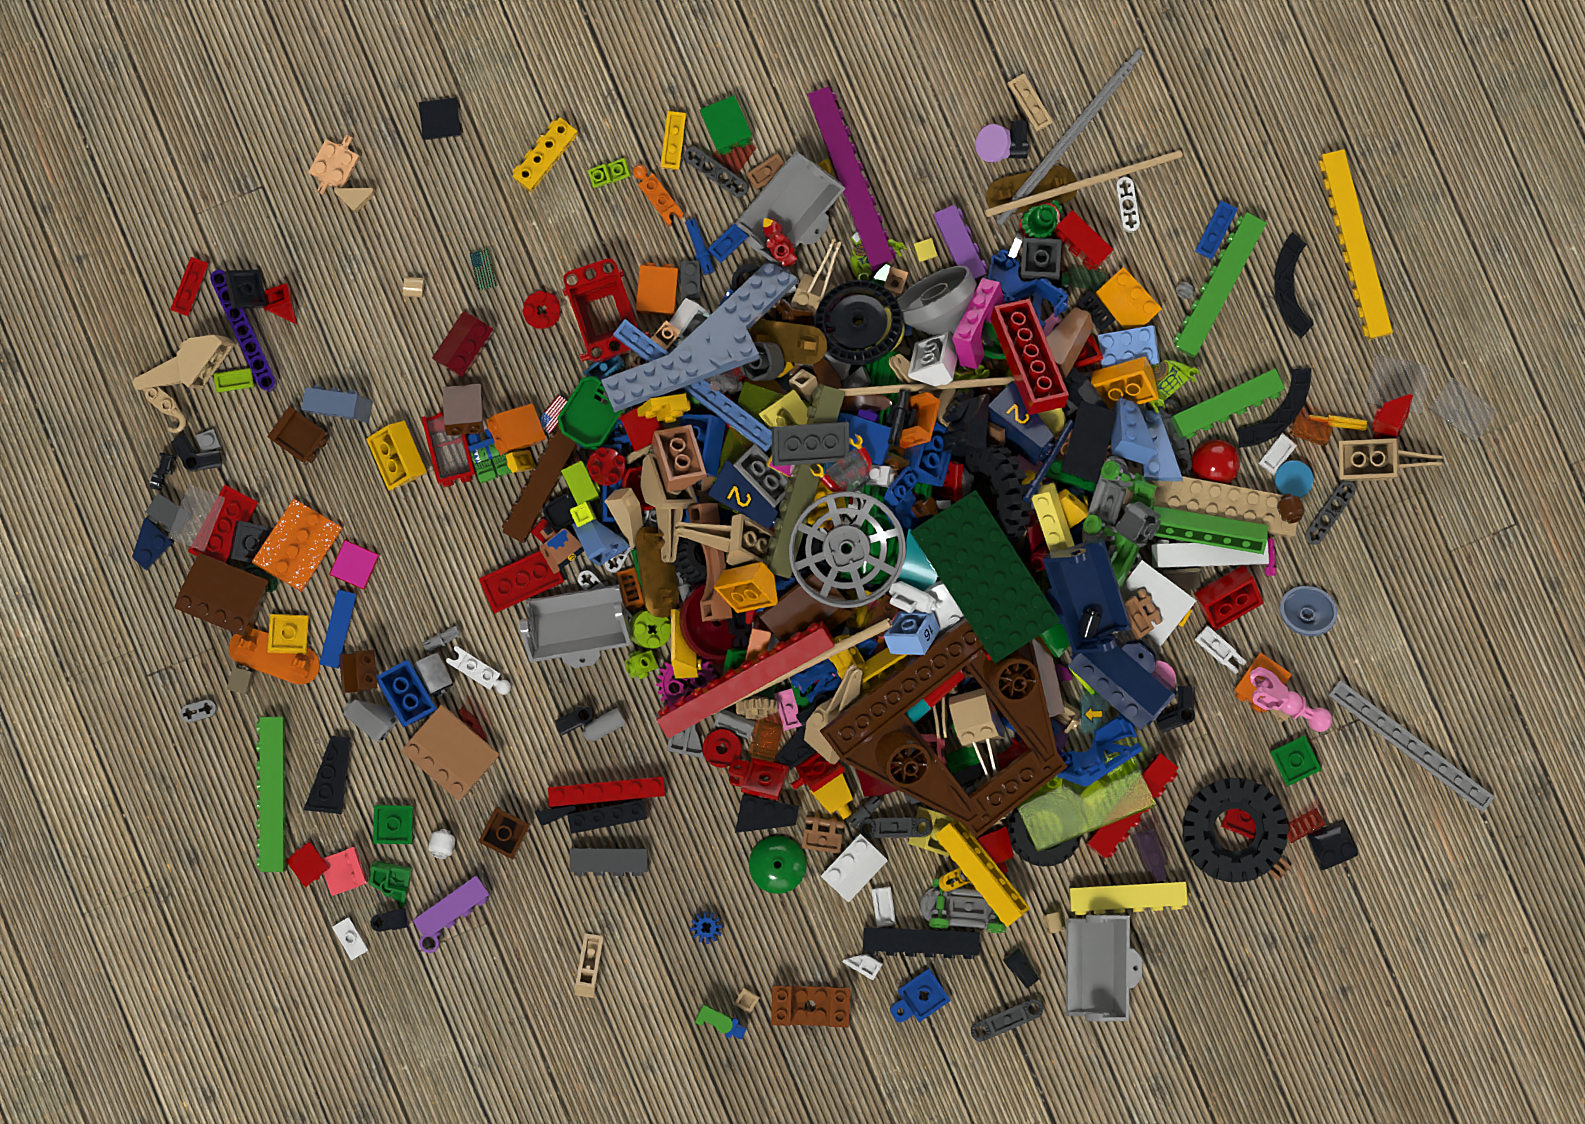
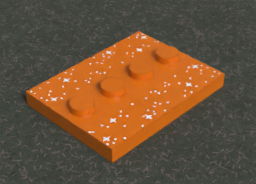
M293 498L252 563L302 593L343 528Z

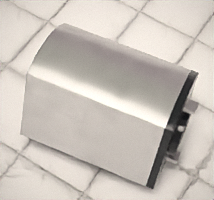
M438 652L417 661L413 665L430 698L442 696L443 693L453 686Z

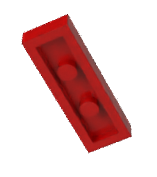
M190 257L170 308L171 311L187 317L190 316L209 268V263Z

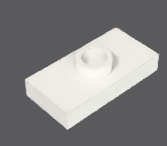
M350 917L332 927L351 960L369 951Z

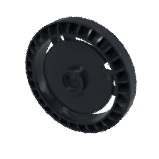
M866 280L848 281L831 289L819 303L814 319L815 327L820 329L827 339L826 353L832 358L850 365L870 364L886 356L898 343L903 327L900 305L893 294L885 287ZM837 302H839V303L834 307V309L832 310V312H830V310L833 308V306H834ZM887 306L892 315L891 327L886 337L876 345L883 337L887 328V314L884 309ZM858 320L863 321L860 325L854 324ZM826 328L835 329L833 337L841 345L851 349H860L861 351H850L839 347L829 338Z

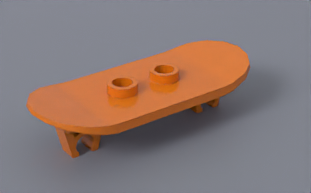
M253 628L251 634L243 637L235 633L230 640V656L240 665L299 685L311 682L319 673V659L314 651L307 648V654L268 653L269 633Z

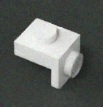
M872 465L870 473L867 474L866 484L889 488L898 477V472L890 466Z

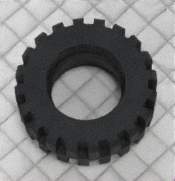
M1053 793L1034 794L1014 808L1009 818L1008 834L1011 845L1021 859L1032 865L1045 867L1063 863L1074 854L1080 845L1083 832L1079 813L1071 802L1060 795ZM1043 811L1055 814L1063 825V835L1060 841L1050 848H1041L1034 845L1027 834V825L1031 817Z

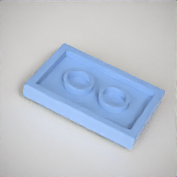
M1153 325L1098 335L1100 352L1103 356L1101 361L1102 369L1146 356L1150 365L1160 364L1156 331Z

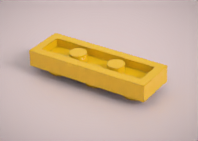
M667 111L660 168L680 170L686 113Z

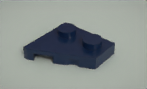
M145 518L132 558L147 571L169 549L173 542L148 518Z

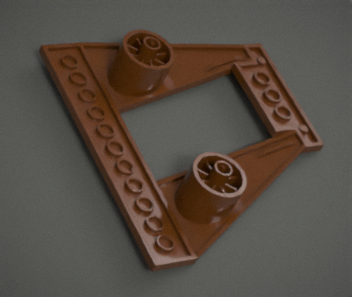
M964 618L935 640L925 655L913 657L823 727L820 733L843 762L965 824L973 836L977 838L1068 766L1057 752L1033 641L1031 640L994 664L992 660L989 661L984 656L982 650L985 648ZM1019 663L1024 664L1021 669H1018ZM964 666L971 672L1029 748L969 796L904 714ZM999 679H1003L1004 682L999 685ZM911 748H916L917 750L911 754ZM890 764H895L896 766L890 770Z

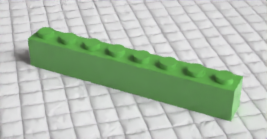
M1246 212L1244 217L1240 215L1235 224L1238 226L1236 232H1231L1226 241L1229 243L1227 249H1222L1218 256L1220 260L1218 266L1214 265L1209 273V276H1211L1209 283L1204 282L1200 290L1203 293L1201 298H1196L1191 307L1194 310L1191 316L1187 315L1182 323L1185 328L1182 333L1178 332L1173 340L1176 343L1174 349L1193 359L1196 357L1267 222Z
M260 717V721L256 723V731L260 733V741L256 743V750L260 752V760H257L256 763L257 772H260V779H257L256 782L257 791H260V799H257L256 802L257 810H260V818H257L256 823L257 830L260 829V837H257V849H260V857H257V868H260V872H286L285 717Z

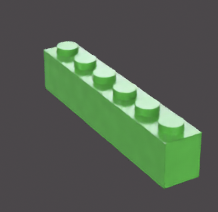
M1275 368L1180 412L1170 419L1179 438L1186 437V439H1190L1196 436V431L1203 429L1205 432L1213 428V423L1217 421L1222 424L1230 420V415L1236 413L1239 416L1247 412V407L1253 405L1256 408L1264 404V400L1269 397L1271 400L1280 397V392L1285 390V387Z
M1158 506L1153 507V510L1161 515V517H1158L1161 523L1155 536L1264 555L1268 537V525Z

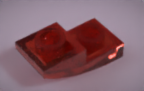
M462 706L458 711L461 714L460 719L467 724L472 722L473 725L470 729L487 741V733L479 720Z

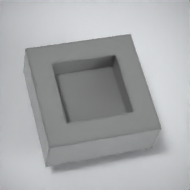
M214 429L196 435L202 453L221 447Z

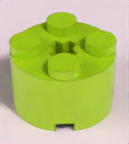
M648 610L636 613L630 621L632 641L640 647H661L668 641L671 635V623L668 617H655ZM648 626H652V632H648Z

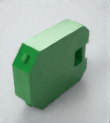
M597 376L585 377L580 380L557 417L559 430L561 429L564 436L585 449L591 450L603 447L627 409L625 408L617 412L613 411L609 399L598 392L601 390L606 393L602 382ZM598 395L599 397L608 401L607 405L598 401L594 397Z

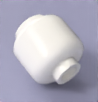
M440 829L439 832L432 833L428 849L433 857L446 859L447 856L452 855L456 839L449 830Z

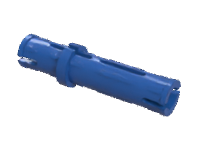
M692 218L691 222L689 219L685 221L697 254L695 256L696 260H699L703 275L706 276L708 273H714L715 270L709 257L710 252L707 251L699 230L697 220Z

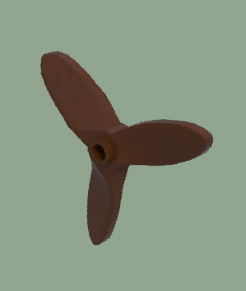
M825 358L813 364V370L819 384L836 389H844L837 372ZM881 394L844 396L840 412L844 413L848 409L854 411H866L867 409L881 411L888 409L892 405V401L887 396Z

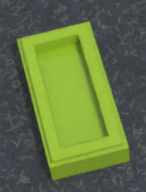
M251 368L213 374L216 393L255 387Z

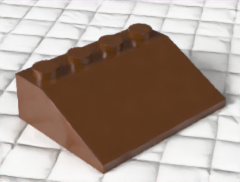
M198 553L180 589L174 608L244 637L252 632L269 580L203 553Z
M818 568V570H819L824 576L827 577V575H826L822 570H820V569ZM812 573L804 581L820 594L824 582ZM798 584L779 598L777 605L769 606L761 612L759 617L780 641L786 642L791 639L790 637L793 634L804 632L808 626L815 622L820 623L823 621L829 632H831L858 610L856 607L840 608L821 603L811 597ZM832 586L827 596L834 600H852L850 595L843 589Z

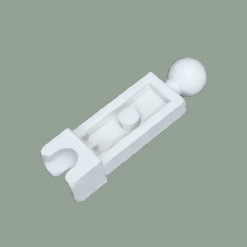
M455 646L454 650L459 654V658L457 660L446 659L448 664L489 690L495 686L497 692L501 695H506L511 690V684L507 680L498 679L501 675L500 673L458 646Z

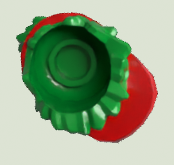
M1053 200L1052 203L1044 202L1032 206L1019 222V229L1025 238L1045 239L1048 235L1051 236L1060 222L1062 206H1060L1059 201Z

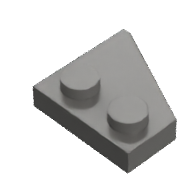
M694 724L669 738L666 751L703 758L704 755L696 725Z

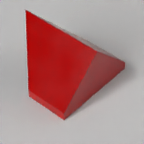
M285 283L264 291L267 302L264 311H269L297 325L291 287Z

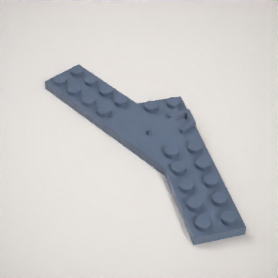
M768 260L669 355L602 379L603 388L613 411L623 410L647 401L650 398L658 397L760 359L748 329L798 283L797 277Z

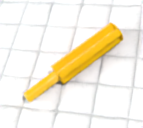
M1309 415L1308 418L1310 421L1327 423V426L1366 431L1367 420L1333 415L1328 417Z

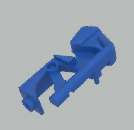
M1001 250L998 255L992 256L988 279L1000 282L1005 304L1017 302L1022 298L1026 299L1029 295L1033 294V308L1043 330L1046 323L1040 319L1041 303L1044 298L1052 303L1055 308L1054 317L1057 318L1061 312H1065L1069 305L1066 291L1060 287H1054L1044 277L1030 282L1022 281L1018 276L1020 263L1015 258L1008 256L1009 252L1007 250Z
M873 636L855 645L864 661L873 657V651L878 645V641ZM829 659L790 677L794 688L798 687L802 694L805 693L812 683L819 680L814 691L806 695L810 703L813 702L815 696L819 694L826 695L839 688L842 682L841 677L837 674L835 665ZM833 674L836 675L837 678L831 681L834 677Z
M1123 714L1113 718L1094 731L1093 744L1088 751H1069L1060 755L1068 767L1055 777L1066 779L1081 786L1091 785L1143 751L1139 743L1132 747L1114 744L1125 737L1136 738L1137 735L1134 730L1136 726ZM1105 753H1120L1118 756H1116L1115 758H1113L1105 764Z

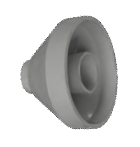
M966 266L949 267L937 271L909 287L897 299L903 323L933 336L950 331L953 337L976 289V281L969 268Z

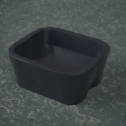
M563 494L544 507L543 513L552 528L560 530L574 522L570 509L578 505L570 494Z

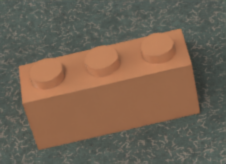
M692 425L654 431L652 445L666 492L686 489L706 476Z

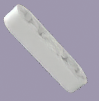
M1122 177L1116 184L1122 228L1126 232L1132 233L1140 225L1134 184L1130 178ZM1123 182H1126L1127 185H1130V187L1127 188V195L1131 193L1132 196H1124L1123 198H1121V195L1125 194L1124 189L1120 188ZM1123 201H1132L1133 208L1130 210L1124 209L1122 206ZM1134 212L1135 215H1131V220L1136 222V224L1133 225V228H1130L1129 225H1126L1129 220L1128 215L1124 216V214Z

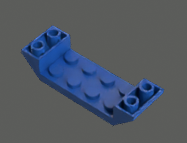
M906 466L887 489L883 504L898 519L905 541L909 529L913 530L923 524L920 518L917 519L911 510L912 505L917 501L911 489L918 480L910 466ZM887 516V518H888V520L890 521L892 527L894 528V525H893L892 521H891V520L889 519V517Z

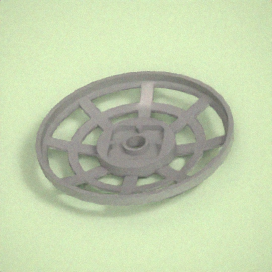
M853 491L828 494L809 505L794 524L788 546L791 569L801 587L811 597L821 603L840 608L863 606L884 595L899 577L906 554L903 530L893 512L876 498ZM856 497L864 499L866 502L861 510L854 508L837 509L834 498ZM827 501L830 512L821 516L812 527L802 523L804 518L815 507ZM873 504L887 514L894 525L893 529L883 531L879 523L868 514ZM839 514H855L858 516L853 525H842ZM832 517L835 528L827 534L817 530L824 521ZM865 519L874 526L877 531L876 534L866 536L860 530ZM799 530L808 534L805 545L806 558L796 562L794 543L797 531ZM897 536L899 553L894 568L884 562L887 553L886 539ZM813 537L823 541V552L815 555L811 554ZM880 541L879 559L869 555L870 543ZM849 543L851 545L849 553L841 552L843 544ZM825 559L831 566L827 577L815 566L816 562ZM865 562L875 566L869 574L860 579L857 571L858 568ZM809 566L815 576L824 582L820 594L804 581L799 573V569ZM880 569L891 575L881 588L866 596L863 585L872 580ZM838 571L850 572L853 582L843 583L834 580ZM831 586L841 589L855 588L859 599L841 601L830 599L827 596Z

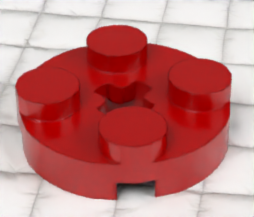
M537 291L525 300L522 312L526 322L531 327L539 330L549 329L559 321L561 307L558 299L553 294ZM539 306H540V307H543V306L546 307L545 311H546L547 313H546L545 315H544V314H541V315H538V314H537V313H538V309H537V308H538Z
M719 729L711 732L705 738L703 754L711 765L718 768H726L730 766L733 759L740 757L741 744L733 732ZM721 743H724L725 747L728 748L723 754H719V750H716V747L720 746Z

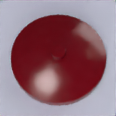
M706 584L701 585L687 595L681 606L679 615L680 630L686 644L697 655L709 660L726 659L727 650L734 648L733 639L735 636L734 634L729 635L727 619L702 622L700 601ZM752 623L749 624L750 632L745 634V636H747L748 639L751 634ZM741 640L739 641L740 646L736 648L743 647V643Z

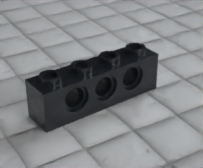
M644 800L567 815L571 834L648 819Z

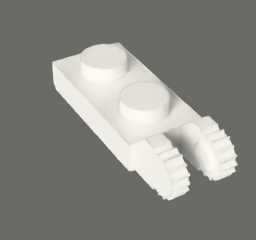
M1206 626L1194 640L1234 674H1237L1238 670L1228 662L1231 656L1239 664L1245 665L1246 663L1236 653V650L1209 626Z

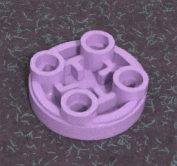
M997 124L985 126L979 132L976 139L978 156L990 163L999 162L1009 157L1011 145L1010 131Z

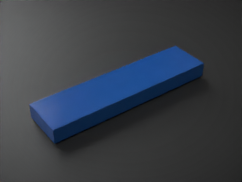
M337 590L319 664L339 669V655L343 653L357 594Z

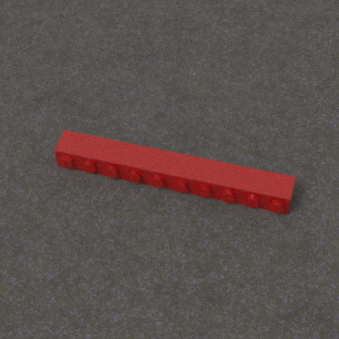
M824 622L811 624L804 632L793 634L790 637L791 639L786 642L781 641L777 643L773 649L762 651L752 661L746 660L740 665L741 667L735 670H728L723 677L719 679L714 678L708 682L707 686L703 688L698 687L691 692V695L687 697L682 696L669 707L664 706L659 709L656 721L667 738L673 737L833 648L835 639Z

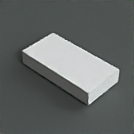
M1282 433L1258 464L1274 475L1297 444Z
M891 886L871 889L877 928L896 925Z

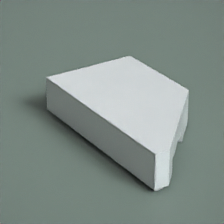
M1017 232L1008 255L1012 258L1017 256L1024 238L1021 233Z
M866 954L842 961L871 980H874L882 966L881 962Z

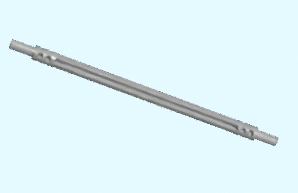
M1137 49L1132 57L1123 63L1009 202L1028 197L1131 73L1134 69L1133 66L1144 54L1142 50ZM1018 208L1003 212L996 222L1002 226Z

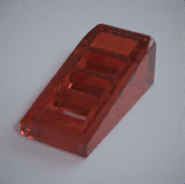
M1314 808L1287 823L1289 829L1287 838L1290 843H1293L1326 825L1318 809ZM1313 814L1318 823L1317 825L1314 824L1310 815ZM1303 819H1307L1309 825L1311 826L1310 829L1307 828ZM1297 822H1299L1301 827L1303 828V833L1300 832L1298 826L1296 825ZM1290 826H1293L1297 836H1293L1289 828Z

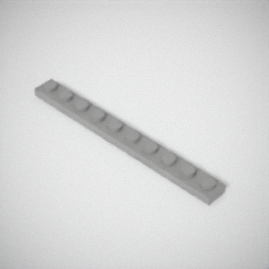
M1341 680L1329 693L1328 696L1482 813L1495 798Z

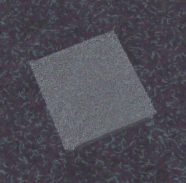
M1376 354L1374 356L1365 403L1383 407L1385 402L1412 394L1414 396L1409 413L1421 415L1431 366Z

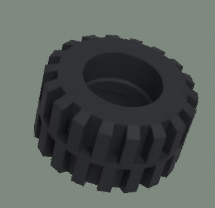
M688 538L680 540L677 546L676 560L672 562L673 566H676V573L679 572L681 574L679 577L682 579L686 578L688 583L698 584L707 580V564L701 543ZM694 551L701 556L702 565L695 559Z

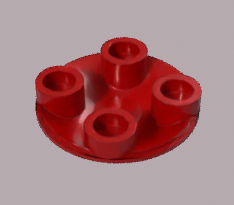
M599 448L588 459V473L600 485H613L620 481L624 475L625 458L612 448Z

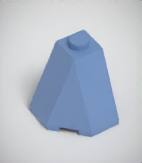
M593 520L581 527H577L576 523L572 524L588 559L598 567L630 548L626 540L597 520Z

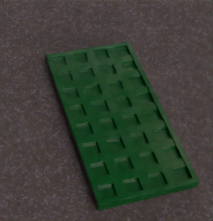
M976 490L910 531V534L994 664L1061 622Z

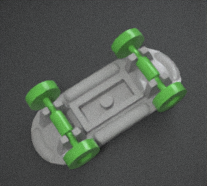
M1110 456L1102 466L1101 475L1088 511V517H1086L1083 523V542L1104 540L1105 543L1109 541L1112 545L1120 547L1127 540L1119 534L1114 525L1116 524L1126 489L1128 488V490L1134 492L1136 482L1138 480L1145 482V478L1139 473L1132 474L1129 472L1126 462L1119 456Z
M940 878L932 881L934 888L929 889L922 897L920 904L923 917L929 921L930 927L948 928L949 926L983 928L991 933L1006 932V925L1000 921L998 915L976 889L956 888L946 892L940 888ZM951 880L946 881L947 885L952 883Z

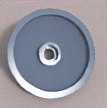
M1295 587L1283 596L1280 603V615L1283 622L1288 628L1300 635L1319 636L1325 634L1334 626L1338 613L1334 600L1325 591L1316 587Z

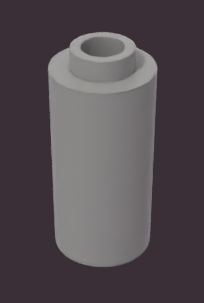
M615 708L585 724L582 733L587 741L591 740L593 743L626 725L618 708Z

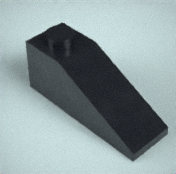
M1072 367L1066 378H1062L1069 394L1068 400L1078 407L1079 402L1082 400L1109 409L1089 379L1075 367Z

